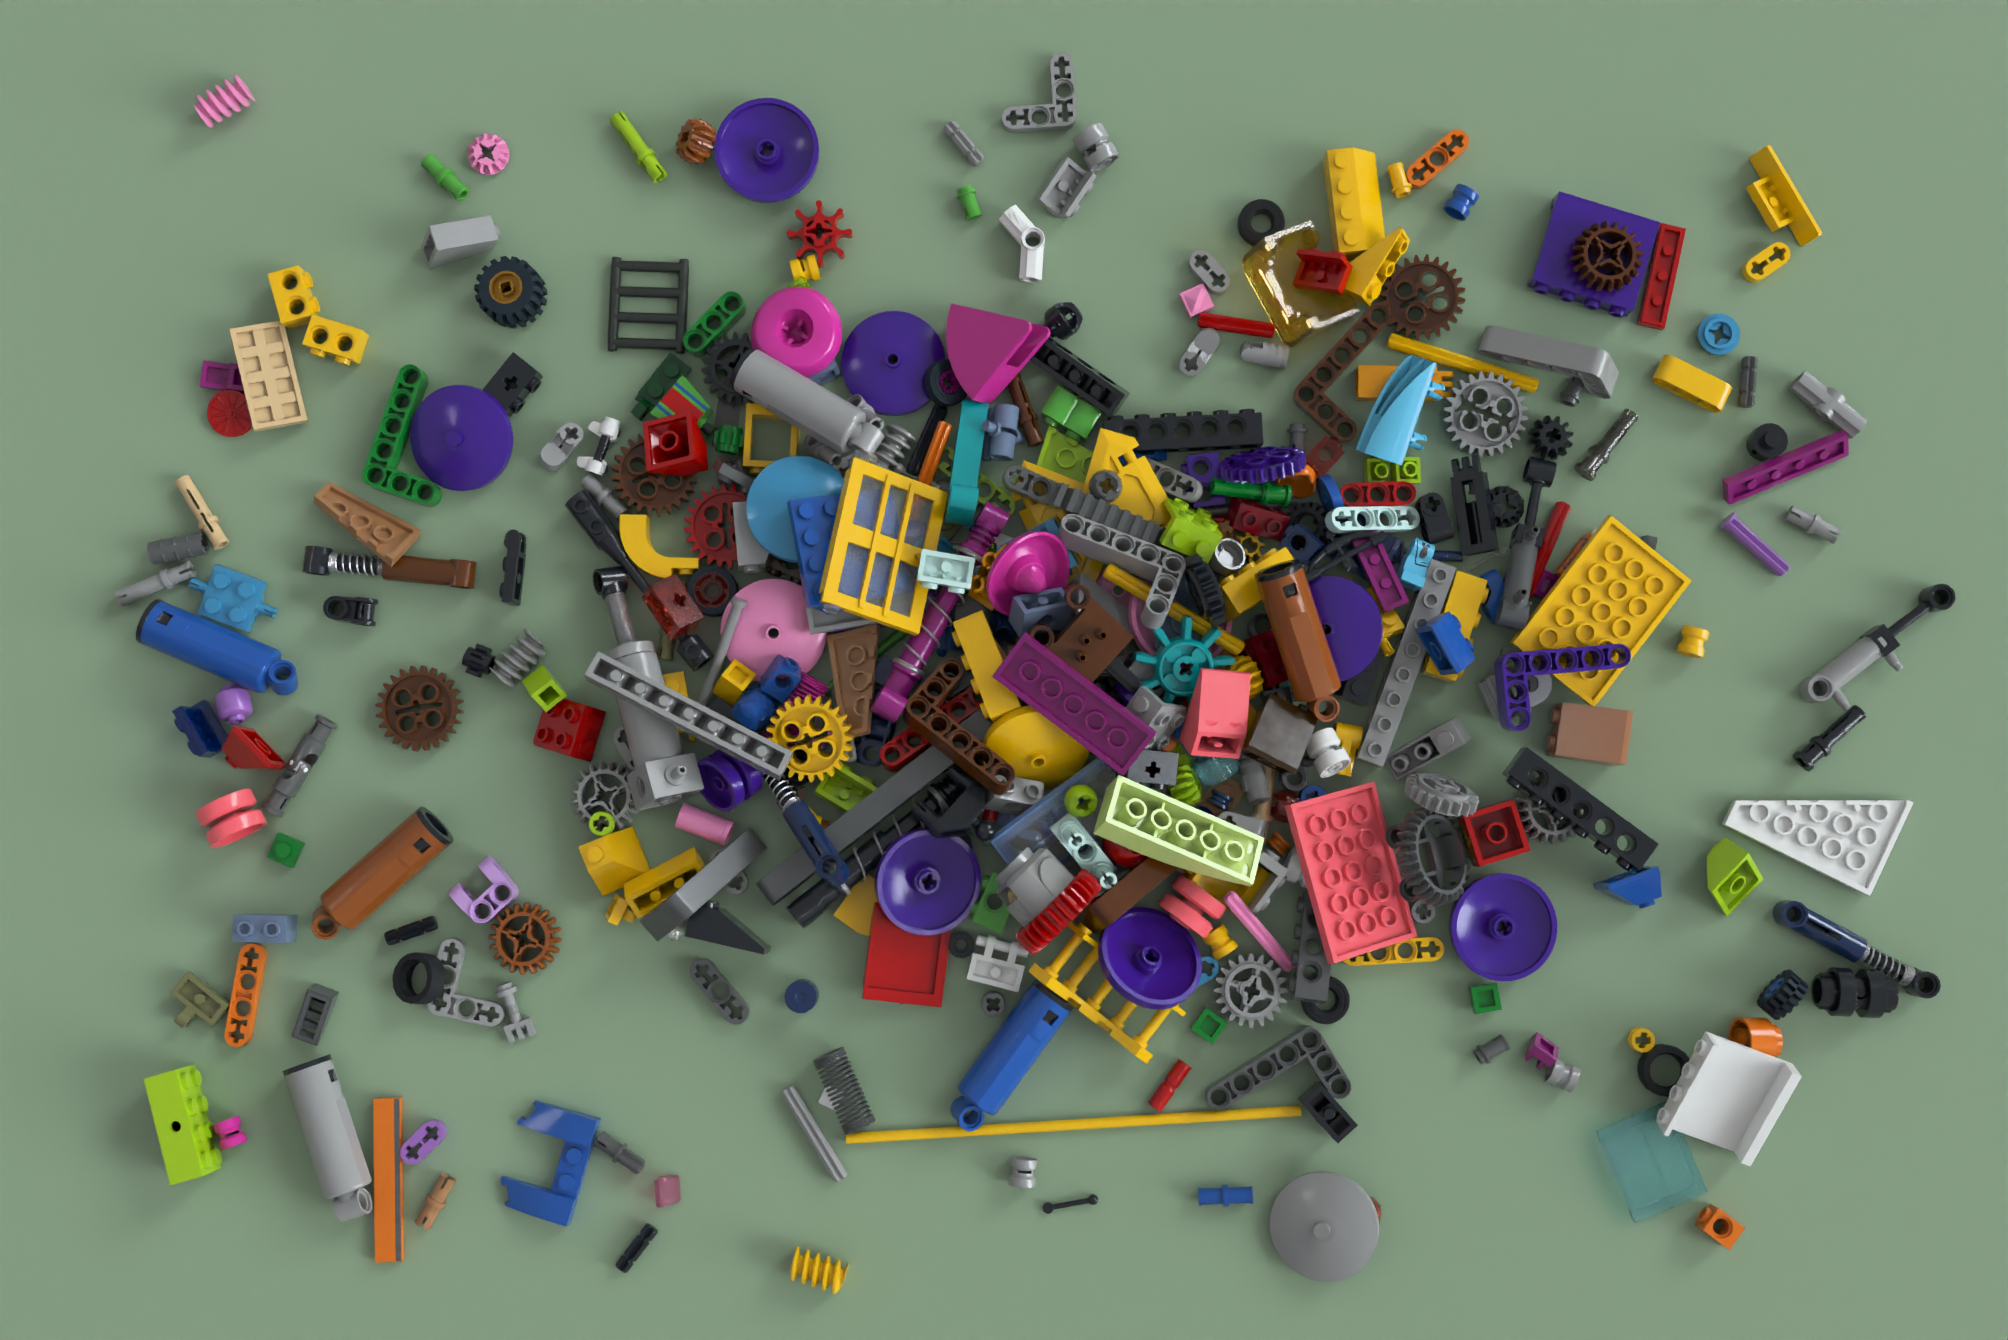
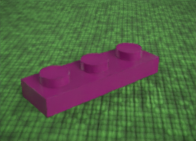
M1368 538L1351 541L1352 548L1368 541ZM1382 543L1375 547L1371 546L1356 554L1383 614L1409 603L1408 597Z

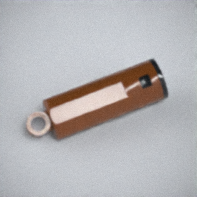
M1288 560L1258 571L1254 576L1296 701L1306 702L1310 713L1320 721H1332L1338 716L1340 711L1339 702L1332 694L1339 690L1341 682L1301 560ZM1326 700L1327 708L1319 713V704Z
M420 806L320 896L322 906L316 908L312 916V932L319 939L327 940L337 935L340 925L347 929H355L454 841L449 830L430 810ZM330 919L333 923L325 926L320 924L319 921Z

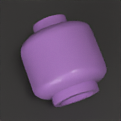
M229 684L221 687L220 691L216 693L214 700L217 716L220 720L228 722L230 725H240L245 722L246 718L252 715L251 695L246 688L237 684Z

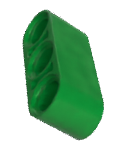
M734 291L723 294L685 333L683 344L690 355L698 358L708 353L706 349H712L715 346L713 341H720L723 335H726L744 316L746 306L740 294ZM738 301L740 304L735 311H729L726 309L729 302ZM712 320H720L721 325L715 330L708 328ZM693 339H703V343L699 348L694 349L690 347Z

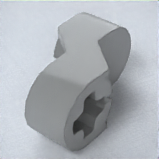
M1202 329L1181 357L1179 367L1185 375H1197L1217 349L1220 336L1215 329Z
M576 423L564 424L541 450L539 456L540 466L550 472L560 469L581 444L584 434L582 428Z

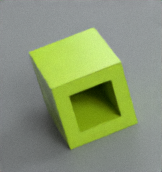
M543 664L522 680L530 696L545 712L549 711L567 696L558 680Z

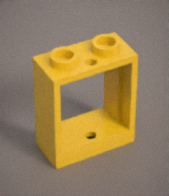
M746 403L743 467L749 471V474L758 475L764 468L775 461L752 460L754 419H783L758 404ZM791 425L790 457L799 456L800 429Z

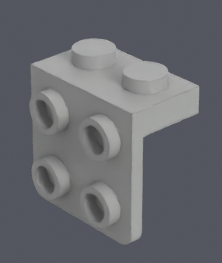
M1140 686L1125 707L1157 731L1156 735L1144 749L1154 751L1162 750L1168 745L1170 736L1176 728L1183 724L1188 711L1185 706L1164 703L1146 686Z
M1262 846L1259 864L1270 875L1247 906L1254 913H1257L1259 910L1263 911L1271 901L1269 896L1275 888L1279 889L1287 879L1286 873L1288 869L1278 863L1280 857Z

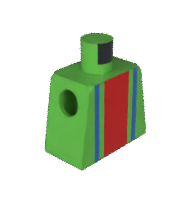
M683 375L650 412L655 419L691 410L694 413L702 435L706 439H709L714 434V430H717V427L708 420L713 410Z

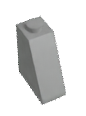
M491 215L429 226L421 244L428 269L441 267L493 250L498 239H500V232L497 224H493Z
M734 502L733 515L738 571L744 570L745 574L759 573L760 569H765L770 553L759 545L750 531L746 516V502Z
M1080 573L1068 584V586L1080 584L1086 587L1090 592L1091 598L1131 633L1128 622V608L1092 579ZM1075 589L1070 595L1073 604L1080 603L1084 598L1081 589ZM1072 608L1069 622L1081 609Z

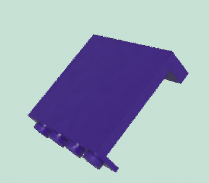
M1559 191L1552 200L1550 219L1532 278L1527 283V287L1533 288V291L1538 294L1547 295L1550 293L1557 295L1558 299L1564 302L1576 301L1583 303V306L1590 310L1602 309L1609 311L1608 314L1613 317H1627L1634 311L1660 222ZM1606 220L1609 227L1613 222H1618V229L1627 226L1626 233L1628 235L1632 232L1636 234L1632 239L1633 242H1641V245L1636 250L1644 252L1643 256L1639 258L1643 265L1637 269L1639 272L1638 276L1632 278V283L1628 286L1623 284V288L1619 291L1613 287L1610 293H1606L1604 287L1600 292H1596L1595 284L1590 288H1586L1588 281L1586 279L1578 281L1581 273L1580 271L1572 272V269L1577 264L1570 262V258L1575 255L1571 252V248L1577 245L1574 241L1576 237L1582 236L1581 232L1585 228L1590 229L1593 223H1597L1600 226ZM1601 238V239H1600V240H1604V241H1605L1606 243H1608V244H1615V243H1616V242H1614V241H1612V240H1610V239H1605V238ZM1588 247V259L1590 264H1592L1594 256L1590 252L1592 249ZM1621 250L1619 255L1623 262L1622 266L1625 267V255L1623 250ZM1614 251L1604 255L1599 263L1609 259ZM1603 269L1597 270V272L1604 275H1614L1613 273L1609 274L1606 270Z

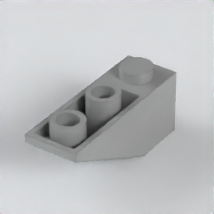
M1457 715L1388 754L1385 763L1397 781L1464 745L1471 737Z

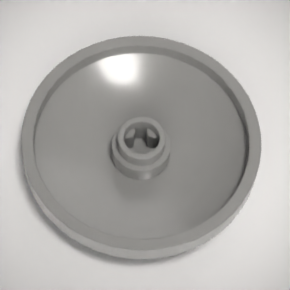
M1313 1171L1294 1178L1281 1190L1271 1210L1270 1233L1278 1254L1290 1268L1304 1277L1317 1281L1332 1282L1346 1279L1356 1274L1368 1263L1378 1243L1379 1219L1371 1198L1355 1181L1331 1171Z

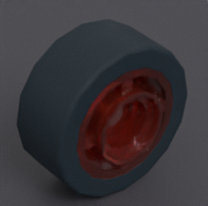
M715 565L704 566L695 571L687 585V596L691 605L701 614L710 617L722 616L732 597L739 591L734 576L726 569ZM718 585L719 594L714 598H709L707 596L708 587Z

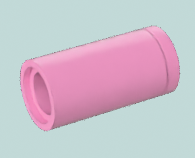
M684 803L678 814L675 828L725 847L732 834L735 822Z

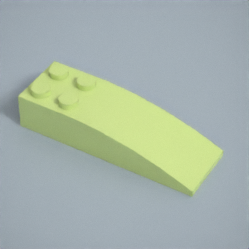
M1120 775L1106 787L1093 832L1095 835L1166 864L1247 886L1254 884L1264 838Z

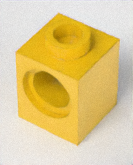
M734 659L721 675L712 692L733 707L747 691L757 674Z

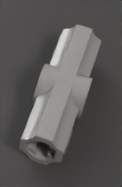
M1807 371L1802 372L1791 384L1789 390L1810 406V411L1816 418L1823 422H1830L1839 431H1845L1849 439L1853 438L1866 425L1867 420L1845 403L1846 398L1842 393L1834 388L1824 386Z

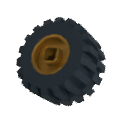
M507 256L500 257L501 261L499 262L493 259L490 261L492 265L490 267L485 265L482 268L484 273L482 275L478 274L476 278L479 284L474 285V290L478 293L475 295V298L480 304L479 307L494 322L503 327L507 325L510 328L516 329L517 324L522 328L527 326V321L533 323L536 321L534 316L536 314L541 316L543 313L541 306H546L547 300L543 297L548 295L547 289L544 287V280L523 259L520 261L517 257L513 256L510 260Z

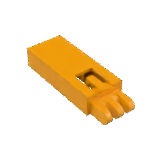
M1358 365L1356 368V401H1376L1386 382L1398 366ZM1436 366L1431 381L1443 384L1445 389L1452 388L1453 382L1443 381V378H1453V372L1437 371ZM1434 389L1435 393L1442 396L1441 399L1453 397L1451 392ZM1427 396L1424 400V402L1435 401L1433 398Z

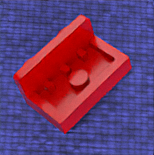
M1312 247L1308 248V250H1297L1296 255L1301 259V263L1292 283L1296 289L1338 295L1343 294L1353 268L1346 259L1345 254L1335 250L1322 252Z

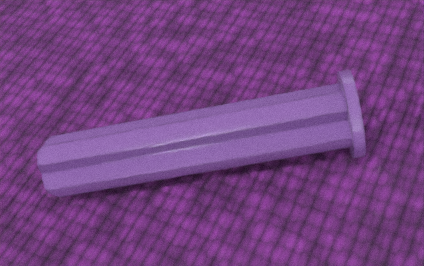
M1735 512L1723 520L1719 528L1726 529L1777 576L1784 575L1790 568L1789 564L1737 519Z

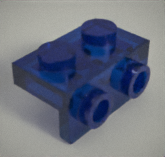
M202 700L192 707L180 706L172 711L176 717L174 723L182 733L186 734L189 740L187 745L194 755L211 758L222 751L221 749L228 735L207 700Z

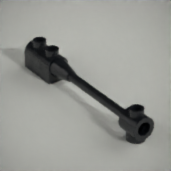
M583 490L571 497L566 502L565 507L599 550H603L616 563L620 564L680 641L677 652L691 670L695 672L710 662L714 654L698 634L688 635L634 566L628 558L629 555L625 551L619 537L620 532L595 502L587 490Z

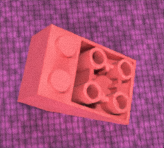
M1200 669L1179 738L1190 755L1239 759L1247 736L1251 679L1249 672Z

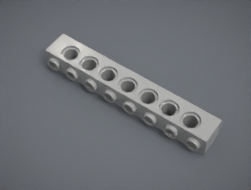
M1431 559L1424 577L1426 578L1424 586L1414 593L1403 622L1405 629L1397 638L1394 647L1395 652L1390 657L1364 727L1360 747L1356 750V760L1376 768L1384 766L1426 652L1415 628L1440 614L1457 568Z
M599 651L584 674L586 680L591 684L780 781L792 759V751Z

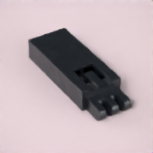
M1478 454L1472 455L1473 466H1470L1468 456L1462 457V468H1460L1458 458L1452 459L1453 477L1450 479L1462 555L1471 556L1498 551L1499 546L1487 472H1483L1481 469L1480 457ZM1464 485H1469L1470 491H1468V494H1475L1476 501L1467 503Z

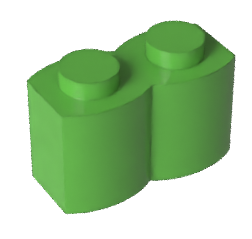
M1056 386L1043 407L1041 416L1044 418L1043 423L1047 426L1050 425L1055 429L1060 427L1066 431L1065 436L1077 442L1080 440L1086 442L1100 420L1102 412L1069 391Z

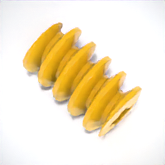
M797 1246L789 1271L791 1281H795L801 1275V1284L805 1285L811 1278V1287L815 1288L821 1282L822 1291H826L832 1285V1294L836 1295L843 1285L849 1262L844 1268H841L840 1259H837L831 1265V1257L828 1255L821 1262L819 1252L813 1258H810L809 1249L803 1255H800V1246Z

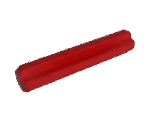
M1201 312L1198 316L1197 324L1200 328H1213L1219 331L1272 338L1275 332V324L1204 312Z

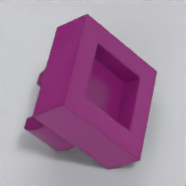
M1536 1032L1530 1039L1525 1060L1528 1061L1534 1056L1538 1059L1536 1064L1538 1070L1542 1069L1544 1065L1550 1068L1557 1061L1559 1047Z

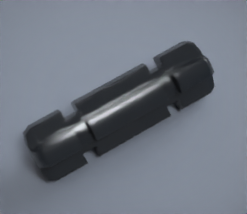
M430 916L422 919V921L419 920L398 927V930L392 929L385 932V940L388 945L400 943V940L405 941L420 936L424 932L437 930L438 924L435 917Z
M647 1223L640 1231V1235L638 1234L626 1249L625 1255H622L616 1262V1267L620 1271L627 1273L633 1266V1261L636 1262L649 1245V1241H652L656 1236L658 1230L653 1225Z

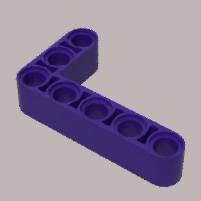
M1623 644L1513 652L1500 655L1494 663L1500 725L1503 729L1512 732L1522 731L1529 727L1531 711L1527 676L1622 668L1629 664L1631 660L1630 650ZM1613 650L1619 656L1617 663L1611 660V652ZM1587 652L1590 653L1593 658L1590 666L1587 665L1584 660L1585 654ZM1561 654L1567 660L1564 668L1558 663V658ZM1534 656L1538 657L1541 663L1538 670L1532 666ZM1508 658L1514 662V670L1512 672H1509L1505 666ZM1511 685L1517 690L1515 699L1510 698L1508 694V689ZM1514 712L1520 718L1517 726L1511 723V715Z

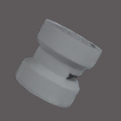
M1557 1059L1550 1068L1547 1066L1544 1082L1551 1085L1558 1084L1561 1086V1089L1571 1093L1578 1083L1581 1070L1574 1065L1564 1066L1563 1061Z
M1012 1156L1010 1166L1013 1170L1009 1176V1185L1020 1188H1034L1036 1178L1033 1176V1173L1037 1168V1159Z

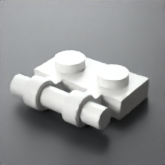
M978 934L975 945L985 947L984 955L973 952L967 979L1019 992L1025 966L1016 964L1015 960L1016 956L1027 958L1028 951L1019 945L1017 941L1012 940L1010 943L996 939L997 936L989 935L986 937ZM993 949L1009 953L1007 961L993 958Z

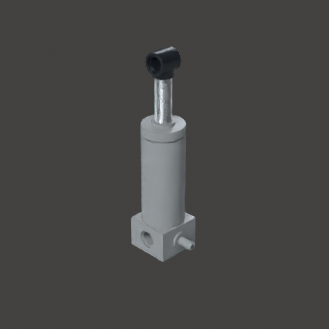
M622 566L595 569L593 572V585L596 593L602 595L603 599H606L618 644L616 648L609 650L605 655L665 685L654 642L637 641L624 596L628 588L626 571ZM615 696L635 768L634 771L627 775L636 811L684 802L703 790L704 786L695 753L684 754L678 729Z

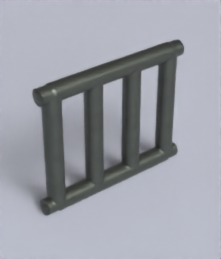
M612 257L607 341L609 352L617 351V348L676 350V353H685L683 337L687 329L688 259H680L679 262L621 261L620 257ZM621 271L678 273V288L621 286ZM620 297L677 299V314L619 312ZM619 322L676 324V339L618 338Z

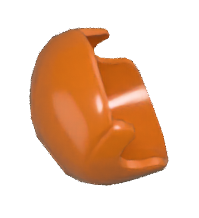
M1306 464L1305 469H1301V472H1295L1293 476L1287 475L1284 479L1277 478V483L1280 486L1290 484L1292 496H1297V498L1308 497L1316 491V473L1308 464Z

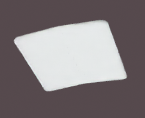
M829 1086L824 1089L818 1103L833 1110L839 1104L832 1106V1103L842 1099L843 1096L833 1101L829 1100L844 1092L841 1091L828 1097V1094L838 1090L834 1089L826 1092L827 1089L831 1088Z

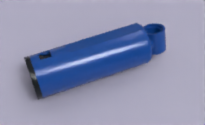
M155 599L151 602L140 618L136 630V640L140 644L256 693L265 692L271 685L275 693L284 696L293 693L298 687L295 666L289 661L281 660L282 655L276 648L160 599ZM281 676H289L285 680L278 679Z
M1038 979L1032 982L957 1086L963 1096L953 1101L950 1112L957 1123L966 1131H974L982 1125L984 1121L983 1112L990 1115H996L1074 1008L1071 1003L1064 1000ZM971 1110L967 1116H964L967 1111Z

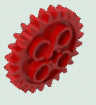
M721 484V490L718 492L714 486H711L710 495L702 491L701 493L704 498L702 501L696 498L693 499L697 507L687 508L693 515L692 517L684 518L686 522L691 524V526L684 528V531L692 534L686 539V542L695 543L691 548L693 553L701 550L698 556L701 561L708 557L707 564L709 566H712L717 561V566L723 567L724 563H727L729 569L732 570L734 562L738 563L733 503L746 502L747 496L741 490L737 492L735 484H732L730 491L727 490L725 484ZM724 504L728 505V521L733 525V527L729 528L730 550L726 548L727 534L721 528V526L726 524L723 511ZM711 509L719 510V517L715 521L707 520V513ZM713 535H720L722 538L720 545L717 547L709 546V539Z

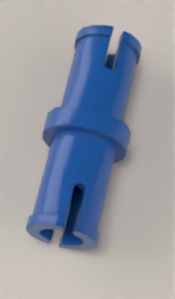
M1222 1185V1188H1198L1199 1206L1223 1204V1207H1229V1204H1253L1252 1186L1228 1187V1185Z

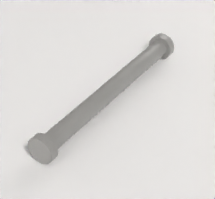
M732 597L731 599L733 605L697 702L705 707L708 706L712 690L715 687L743 608H746L748 603L739 597Z

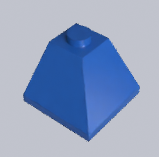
M1643 866L1641 870H1630L1593 884L1596 890L1628 905H1638L1640 909L1654 905V899L1662 897L1661 877L1658 866Z

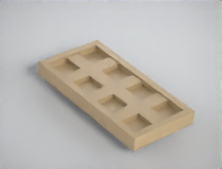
M280 320L229 329L253 431L258 432L308 423L286 329Z

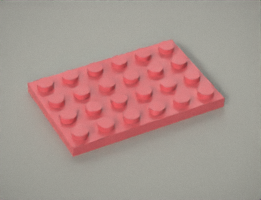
M1375 782L1284 806L1328 964L1337 963L1417 937L1408 901L1404 900L1399 892V885L1402 879L1394 850L1386 841L1387 825Z

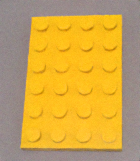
M1607 515L1530 615L1525 628L1519 630L1510 643L1521 652L1623 644L1630 650L1632 659L1692 580L1613 516ZM1613 650L1611 652V660L1617 663L1619 656ZM1587 652L1585 654L1584 660L1586 664L1589 666L1591 665L1593 658L1592 655ZM1561 654L1558 658V663L1564 668L1567 660ZM1534 656L1532 660L1540 665V660ZM1625 667L1550 675L1589 706H1596Z

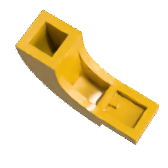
M620 514V536L625 551L632 561L648 574L661 580L672 581L675 580V571H678V575L692 576L694 571L702 568V561L699 558L666 557L658 554L651 543V519L647 515Z

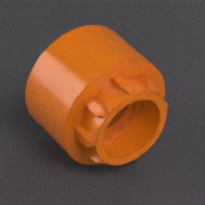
M1737 1017L1730 1025L1728 1040L1774 1057L1780 1055L1783 1047L1782 1033L1779 1027L1771 1023L1769 1019L1764 1017Z

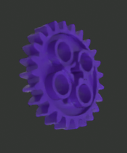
M1266 446L1257 450L1250 449L1249 452L1241 451L1240 454H1232V457H1225V460L1220 461L1219 471L1221 479H1225V482L1231 481V483H1236L1240 481V484L1246 482L1250 484L1264 483L1268 480L1275 481V478L1284 479L1287 475L1293 476L1295 472H1301V469H1305L1306 458L1304 450H1300V448L1293 449L1292 446L1288 448L1284 446L1278 448Z

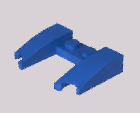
M536 1100L533 1103L536 1109L527 1119L521 1116L517 1124L565 1140L551 1189L502 1176L501 1185H507L509 1201L504 1203L509 1208L567 1227L573 1217L601 1118Z

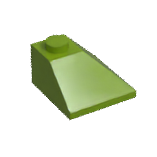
M1724 837L1711 848L1710 853L1707 855L1708 890L1722 913L1728 917L1759 885L1763 877L1750 854Z

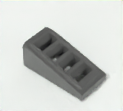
M317 983L307 989L292 1037L317 1046L339 992ZM311 1005L323 1009V1011L320 1012L312 1009ZM307 1016L319 1020V1023L307 1019ZM303 1025L316 1030L315 1034L302 1029Z

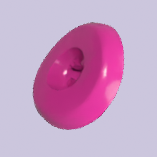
M788 287L770 295L758 308L751 326L752 347H756L801 375L808 377L825 369L836 357L842 342V324L834 305L823 294L807 287Z
M1031 531L1016 537L1008 543L996 556L987 576V595L994 608L1000 613L1010 616L1013 596L1041 593L1044 590L1062 587L1064 590L1069 577L1070 562L1063 542L1054 534L1043 531Z

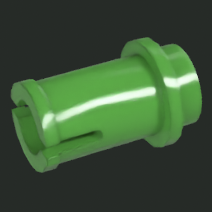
M972 185L959 188L956 197L961 201L966 220L970 221L982 216L975 197L976 189H973Z

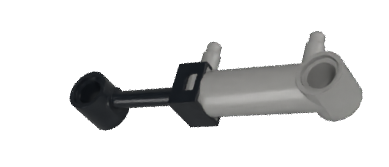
M1937 584L1924 588L1918 597L1920 605L1889 628L1885 624L1872 627L1860 636V640L1811 677L1803 679L1798 688L1801 698L1806 702L1816 703L1826 701L1832 696L1843 710H1848L1851 705L1839 688L1880 657H1884L1895 671L1901 670L1903 665L1893 652V650L1900 646L1895 636L1925 613L1938 612L1950 608L1956 599L1954 590L1946 584ZM1935 592L1940 596L1939 604L1934 601L1933 595ZM1814 683H1817L1820 687L1818 696L1812 690Z

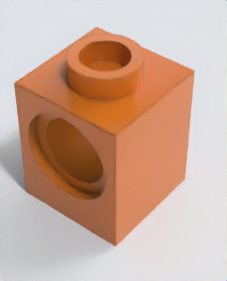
M1712 1204L1700 1211L1697 1216L1698 1221L1695 1224L1697 1228L1728 1250L1731 1249L1745 1229L1737 1221ZM1717 1219H1721L1722 1227L1720 1230L1714 1231V1222Z

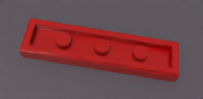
M1664 223L1659 224L1637 325L1657 330L1665 329L1686 228Z

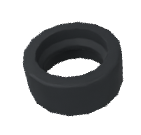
M414 952L406 954L395 966L392 977L393 988L396 995L403 1002L409 1004L432 1003L442 993L446 981L445 968L442 961L435 955ZM421 962L427 971V981L422 992L416 994L412 987L411 977L416 965Z
M1658 1044L1654 1045L1650 1051L1642 1053L1638 1060L1637 1072L1639 1080L1646 1089L1654 1094L1669 1097L1671 1088L1677 1084L1678 1080L1670 1086H1660L1655 1083L1650 1075L1652 1061L1657 1056L1663 1054L1673 1056L1680 1064V1078L1684 1064L1689 1062L1690 1059L1685 1052L1677 1047Z

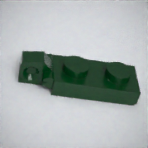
M670 352L638 392L635 398L638 403L631 411L633 416L642 421L682 375L686 378L692 369Z

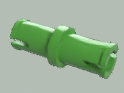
M433 154L427 155L422 160L421 166L436 179V183L440 187H445L457 201L466 198L469 194V188L455 177V172L451 168H446Z

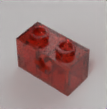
M676 574L651 584L641 597L670 641L695 630L704 618L701 608L691 598L685 584L679 580Z

